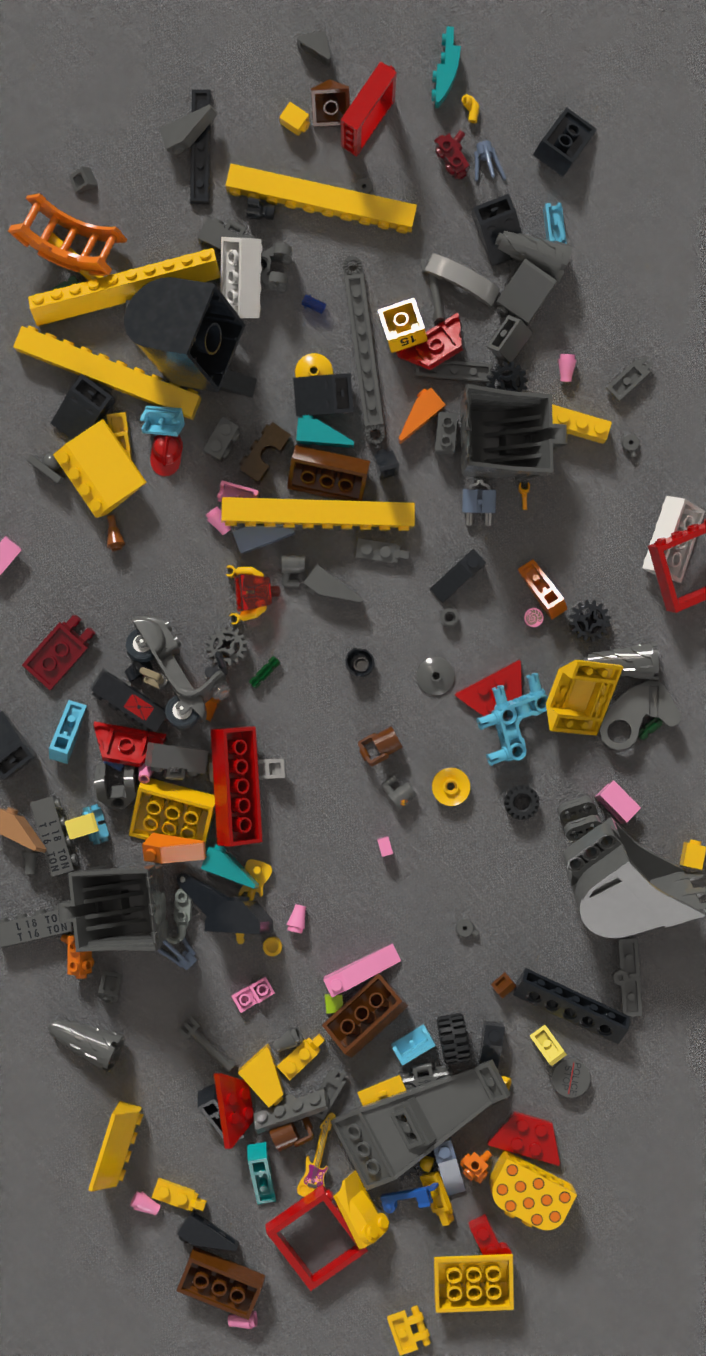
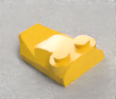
M355 1170L342 1181L340 1190L333 1197L358 1248L362 1249L376 1242L388 1230L389 1220L384 1213L378 1212Z

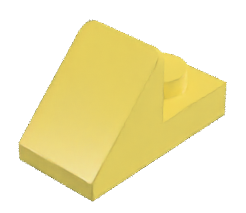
M94 813L65 821L70 839L99 831Z
M543 1025L530 1035L551 1066L567 1055L546 1025Z

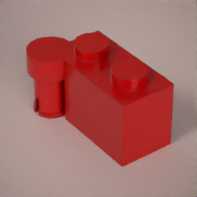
M486 1213L468 1222L483 1255L512 1254L507 1243L499 1242Z

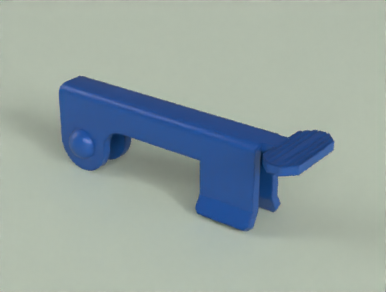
M433 1183L430 1186L382 1194L380 1199L383 1209L387 1213H393L398 1206L397 1200L415 1197L419 1208L430 1207V1203H433L430 1191L435 1190L439 1184Z

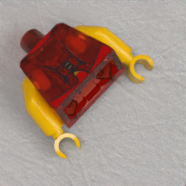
M231 565L226 567L227 569H233L232 574L225 575L235 579L237 612H241L240 614L232 613L229 615V617L233 615L237 617V621L231 624L234 625L240 623L241 620L247 621L257 618L266 611L268 605L272 604V597H280V587L271 586L270 578L264 577V574L253 567H237V569Z

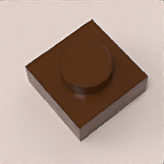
M505 972L491 984L502 999L517 987Z

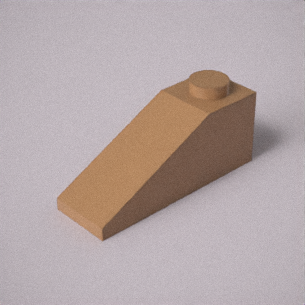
M11 807L7 809L0 808V835L34 851L46 853L47 848L26 818L18 814V810Z

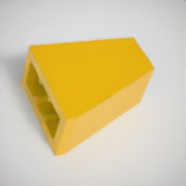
M267 1043L239 1069L238 1074L261 1100L270 1107L271 1105L276 1106L283 1100L284 1089L271 1047Z

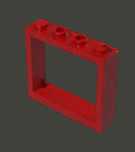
M381 61L341 118V147L356 157L395 102L397 72L392 65L388 66Z
M706 519L703 520L704 523L690 525L687 527V530L673 532L670 537L659 538L654 544L648 546L666 611L677 613L706 600V586L677 598L664 553L669 548L705 534Z
M323 1184L265 1224L267 1235L310 1291L368 1252L367 1247L359 1249L356 1244L312 1274L280 1232L324 1201L355 1242L334 1200L333 1192L327 1190Z

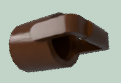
M392 726L379 733H373L358 742L359 752L363 760L367 761L371 767L386 760L390 754L403 748ZM373 741L380 756L370 760L371 757L363 746Z
M309 1117L302 1118L304 1127L309 1134L300 1139L293 1122L269 1130L272 1141L279 1152L293 1145L298 1147L314 1138L313 1126Z

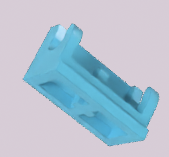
M559 202L556 206H551V203H545L543 215L546 239L553 242L566 243L562 203Z
M146 405L140 421H145L141 428L142 433L178 436L185 425L182 408Z
M424 1024L391 1043L392 1049L402 1066L436 1046Z

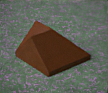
M329 79L311 88L313 127L341 125V118L350 107L349 86Z

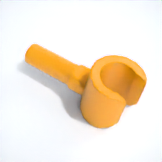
M527 482L526 490L521 488V483L518 487V492L522 497V510H527V493L530 490L529 482Z

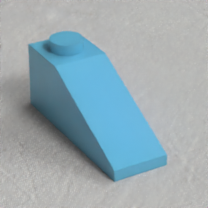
M68 700L49 747V759L68 764L87 705Z

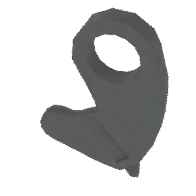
M661 672L656 674L659 676V680L647 681L631 688L621 695L608 709L602 722L600 733L603 743L609 749L621 752L629 750L634 746L638 739L642 721L646 715L661 719L669 727L679 725L682 719L681 713L667 689L660 682L663 675ZM615 722H625L631 728V736L624 743L613 742L608 736V729Z

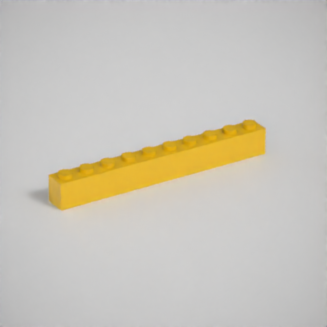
M231 163L225 185L227 192L233 196L244 195L250 198L266 200L269 204H285L287 208H303L304 211L309 213L321 212L322 215L327 217L339 216L345 221L357 220L363 225L375 224L381 229L393 228L397 232L404 234L412 232L417 210L416 204Z
M214 248L35 294L28 297L29 306L36 325L40 326L126 303L127 300L132 299L139 289L156 279L173 277L207 282L221 278Z
M28 325L27 328L21 326L13 346L16 351L80 376L83 374L91 381L155 406L182 408L183 417L191 420L194 419L201 402V397L197 391L190 388L184 390L180 388V385L171 382L166 383L162 381V377L152 374V376L146 375L144 370L134 367L133 370L128 368L127 364L117 360L115 363L110 361V357L104 354H92V350L81 346V349L77 348L71 341L65 339L63 342L59 341L53 334L47 332L45 335L41 334L33 326Z
M222 497L221 523H225V526H237V523H245L246 527H256V524H264V527H276V524H283L284 528H295V525H302V528H314V525H322V529H333V526H341V529L345 530L352 529V526H358L360 530H371V527H379V530L388 531L390 527L398 528V531H409V528L415 526V503Z

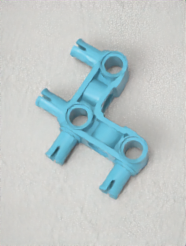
M538 673L526 676L530 688L529 694L507 701L504 685L497 686V689L496 687L492 688L496 701L494 710L491 714L476 719L480 730L496 725L501 750L486 755L490 766L504 760L508 762L513 760L519 761L526 756L525 740L521 736L519 729L520 721L531 715L537 716L547 711L546 702L548 696L545 690L541 688ZM541 698V704L538 706L537 702ZM507 711V716L503 719V713ZM517 747L516 753L513 754V749Z

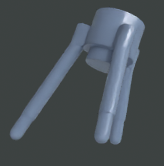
M491 141L479 142L476 145L477 151L474 152L475 181H479V158L482 161L487 160L491 177H495L491 162L492 157L502 179L505 181L506 176L496 156L495 148H492Z
M186 938L182 942L188 952L184 950L182 953L176 950L168 941L164 940L163 943L178 956L177 959L161 948L157 951L176 963L180 968L183 967L185 970H188L197 961L194 957L196 953L192 950Z

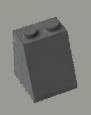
M525 259L498 298L495 306L498 307L497 310L501 314L521 319L528 326L552 292L557 281Z

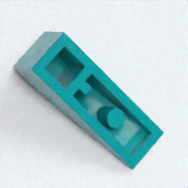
M303 415L302 418H298L297 444L354 448L353 440L318 419H314V416Z
M215 844V847H208L206 859L203 861L201 869L253 889L259 887V883L231 853L225 851V847Z
M267 1143L247 1145V1159L257 1205L276 1202Z

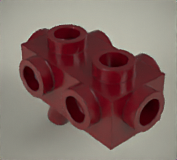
M459 130L454 139L449 133L446 136L440 135L434 140L436 144L435 152L440 160L443 159L446 163L445 168L450 176L453 175L458 180L467 176L470 167L461 152L463 148L460 142L465 136V133Z

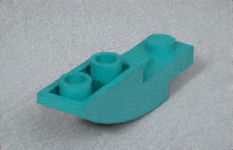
M447 26L446 33H442L441 46H445V52H441V64H437V70L433 71L432 83H436V90L432 89L431 101L435 102V108L439 109L454 84L459 65L461 46H453L454 27Z

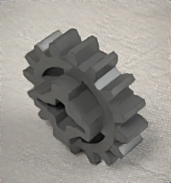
M222 626V631L220 632L214 629L215 635L209 634L210 640L206 641V645L209 646L206 648V653H210L208 656L209 660L214 659V665H217L215 653L221 651L223 657H228L224 658L229 668H231L233 662L239 665L238 659L244 660L243 654L247 653V649L244 648L247 646V641H243L245 638L244 634L239 635V629L233 632L232 626L228 630H225V627ZM218 641V646L214 649V644ZM223 645L230 646V649L223 648ZM238 645H239V646H240V647H239V651H238L237 654H236V653H235V648H237Z

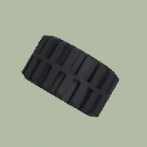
M461 1013L438 1016L437 1027L444 1063L446 1065L469 1062L471 1052L464 1016Z

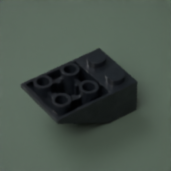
M506 194L473 207L471 215L492 267L513 259L510 255L499 250L498 245L495 244L499 233L503 234L504 231L516 234L522 233L510 195Z
M351 373L293 378L296 416L354 412Z
M81 374L68 391L50 424L70 439H74L102 420L115 400L111 395Z
M1 711L0 777L2 780H7L38 755L7 715Z

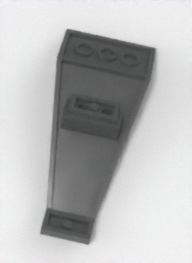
M489 1060L469 1069L361 1106L333 1118L330 1122L367 1191L399 1178L488 1106L509 1097L511 1094L493 1060Z

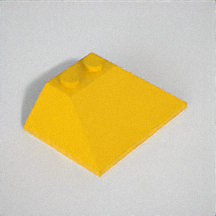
M574 660L559 668L546 702L549 730L597 736L623 666Z

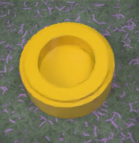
M275 936L268 937L263 943L265 954L268 956L278 955L282 950L281 940Z

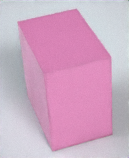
M388 836L377 839L382 857L393 854Z

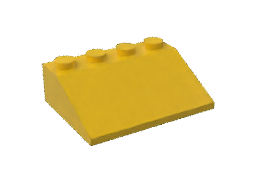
M104 419L66 443L53 454L96 518L108 515L147 483Z
M150 778L148 783H140L138 787L129 836L146 840L152 833L201 840L205 841L206 845L215 811V796Z
M119 1101L111 1115L90 1182L89 1191L116 1187L119 1181H123L126 1173L123 1167L125 1162H129L132 1154L129 1148L131 1143H135L138 1134L135 1132L136 1125L140 1126L143 1114L140 1113L142 1107Z
M513 1254L434 1257V1301L436 1313L514 1310Z

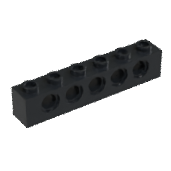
M525 968L516 982L517 987L514 989V996L616 1044L620 1043L629 1029L630 1016L530 969Z

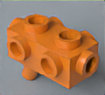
M63 934L61 941L68 945L67 974L75 975L76 979L87 978V974L92 973V967L94 966L92 951L76 952L74 935L68 936Z
M486 1150L480 1157L475 1152L472 1155L468 1153L461 1160L460 1166L468 1180H474L481 1184L487 1177L489 1165L486 1162L492 1156L491 1152Z

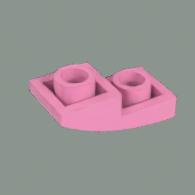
M265 976L231 995V998L239 1012L242 1013L253 1005L272 996L275 992Z

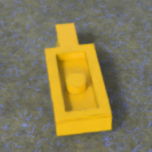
M319 1033L313 1040L309 1037L304 1039L300 1046L292 1050L277 1065V1068L291 1080L318 1055L321 1050L319 1046L325 1041L324 1037Z
M439 1171L423 1173L420 1176L423 1187L430 1186L433 1183L439 1184L435 1190L430 1191L433 1203H430L432 1212L439 1216L442 1226L450 1225L454 1221L453 1209Z
M158 1178L151 1197L187 1211H193V1208L203 1211L206 1205V1200L198 1198V1193L194 1192L195 1190L162 1178Z

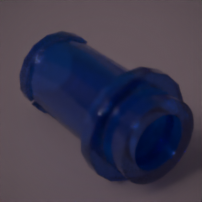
M306 294L301 305L305 309L310 308L323 314L327 303L311 297V294Z

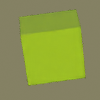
M342 993L331 997L330 994H325L326 1014L335 1013L343 1006Z

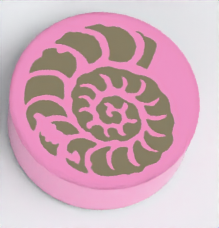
M531 608L524 614V622L529 627H537L543 622V613L537 608Z

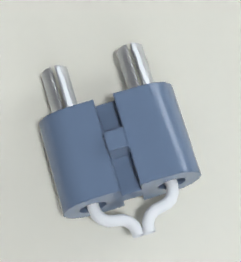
M477 480L476 483L469 486V489H463L462 512L466 513L467 526L472 525L473 513H485V526H491L492 513H496V489H490V486L483 483V480ZM481 483L482 486H486L488 489H472V487Z

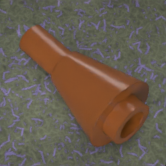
M115 515L107 516L109 525L107 548L112 551H118L126 544L116 526Z

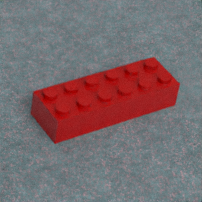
M256 726L210 729L217 845L232 847L263 842Z

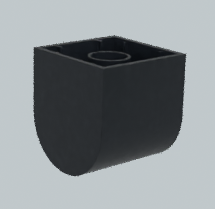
M173 277L156 279L135 293L126 308L124 316V326L129 338L168 381L180 386L219 393L245 328V323L215 284Z

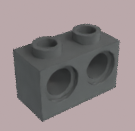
M438 413L434 454H454L458 414Z

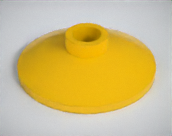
M317 353L303 356L295 368L296 377L333 374L330 361L325 356ZM316 368L318 371L316 374H312L310 370Z
M445 768L435 775L432 782V792L435 798L444 805H459L469 795L470 781L467 775L460 769ZM448 783L454 784L453 790H448Z

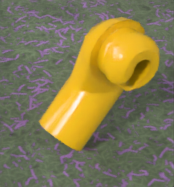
M466 94L462 97L461 102L469 111L468 122L475 124L478 120L480 106L474 97Z

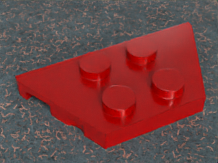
M454 314L426 332L427 342L397 351L396 355L398 358L432 370L461 352L463 345L459 314Z
M518 660L455 693V697L482 716L491 714L496 705L492 688L496 687L497 689V686L504 685L507 701L522 696L521 661Z
M95 721L93 723L102 761L141 767L145 763L148 742L163 744L167 739L166 734Z
M214 1073L225 1149H231L254 1121L250 1087L245 1080L222 1073Z
M514 1111L508 1118V1121L487 1142V1145L557 1166L560 1165L553 1123L544 1119Z

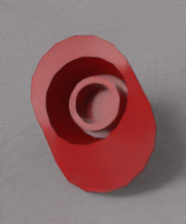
M157 435L154 438L150 463L152 469L158 475L170 476L179 469L183 450V442L179 435Z

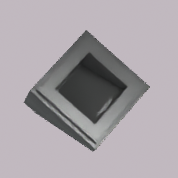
M81 167L69 176L76 194L97 185L93 172L88 167Z

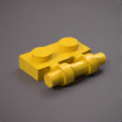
M417 1305L411 1307L413 1315L407 1317L405 1310L387 1316L400 1356L418 1350L417 1341L422 1340L424 1346L431 1344L429 1330L425 1328L423 1322V1313L420 1312ZM416 1323L418 1332L413 1334L411 1325Z

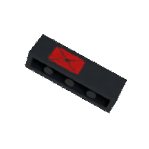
M104 668L90 687L94 697L99 700L105 699L109 702L108 705L116 711L122 710L125 712L124 716L134 722L136 719L141 723L140 726L148 732L151 730L156 732L166 718L165 708Z

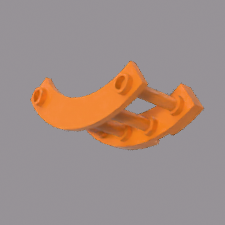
M40 193L27 195L25 199L33 206L23 223L10 226L8 232L24 246L28 247L30 245L38 251L37 255L63 268L75 272H80V270L89 271V275H110L112 268L106 263V259L114 243H125L127 241V238L116 226L103 227L85 223L62 212ZM39 211L50 219L41 237L30 229ZM56 224L70 230L61 248L47 242ZM76 234L89 238L81 255L68 252ZM97 240L106 242L98 257H89Z

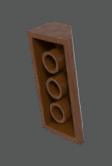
M295 445L287 489L343 501H362L370 461Z
M378 973L324 1022L322 1026L342 1052L352 1058L409 1005Z
M193 1246L176 1291L249 1320L262 1289L265 1275Z

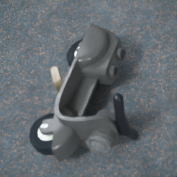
M148 615L131 619L136 629L126 639L128 655L138 662H148L154 659L162 673L159 674L145 667L140 668V673L147 676L144 678V683L160 690H164L169 684L175 694L168 701L165 708L167 721L178 729H188L194 726L198 719L205 723L207 717L205 703L212 697L223 700L229 696L231 690L226 685L225 676L228 674L222 652L217 651L215 653L218 664L215 667L205 669L204 679L206 683L195 690L174 658L175 655L181 652L179 647L182 645L178 637H173L170 633L172 628L168 621H163L160 617Z

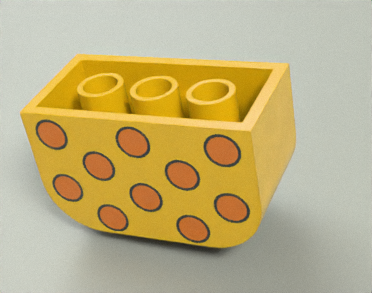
M506 1150L502 1151L489 1179L493 1199L507 1216L511 1218L516 1216L526 1226H535L542 1230H553L559 1227L564 1222L577 1196L571 1183Z

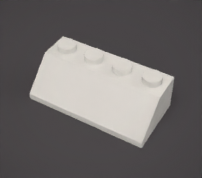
M221 237L220 291L240 318H259L261 311V239Z
M666 496L650 545L654 544L659 538L670 537L673 532L685 531L690 525L701 524L705 511L686 499ZM696 538L664 551L673 581L682 582ZM648 549L642 568L656 575Z

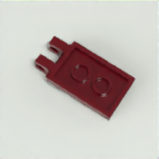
M73 615L67 622H59L22 664L25 669L49 690H52L89 649L88 646L90 644L88 641L96 633L91 627L87 628L81 635L73 629L82 620L77 615Z

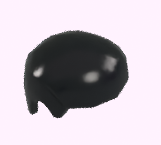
M353 648L347 653L345 659L346 669L353 676L365 677L373 671L374 658L366 649Z

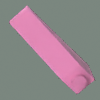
M392 943L324 976L323 980L331 997H334L399 963L401 959Z

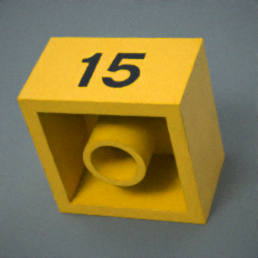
M414 298L378 310L391 353L428 341Z

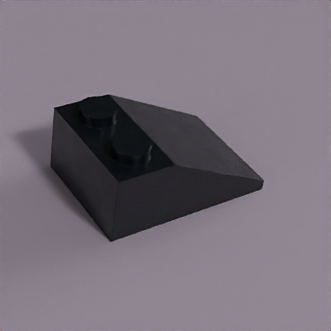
M566 107L541 140L533 156L564 177L597 129Z

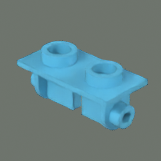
M95 804L83 808L82 816L94 813L99 829L97 832L88 834L90 841L94 845L100 844L99 839H101V843L108 841L109 833L106 823L98 824V821L104 820L101 807Z

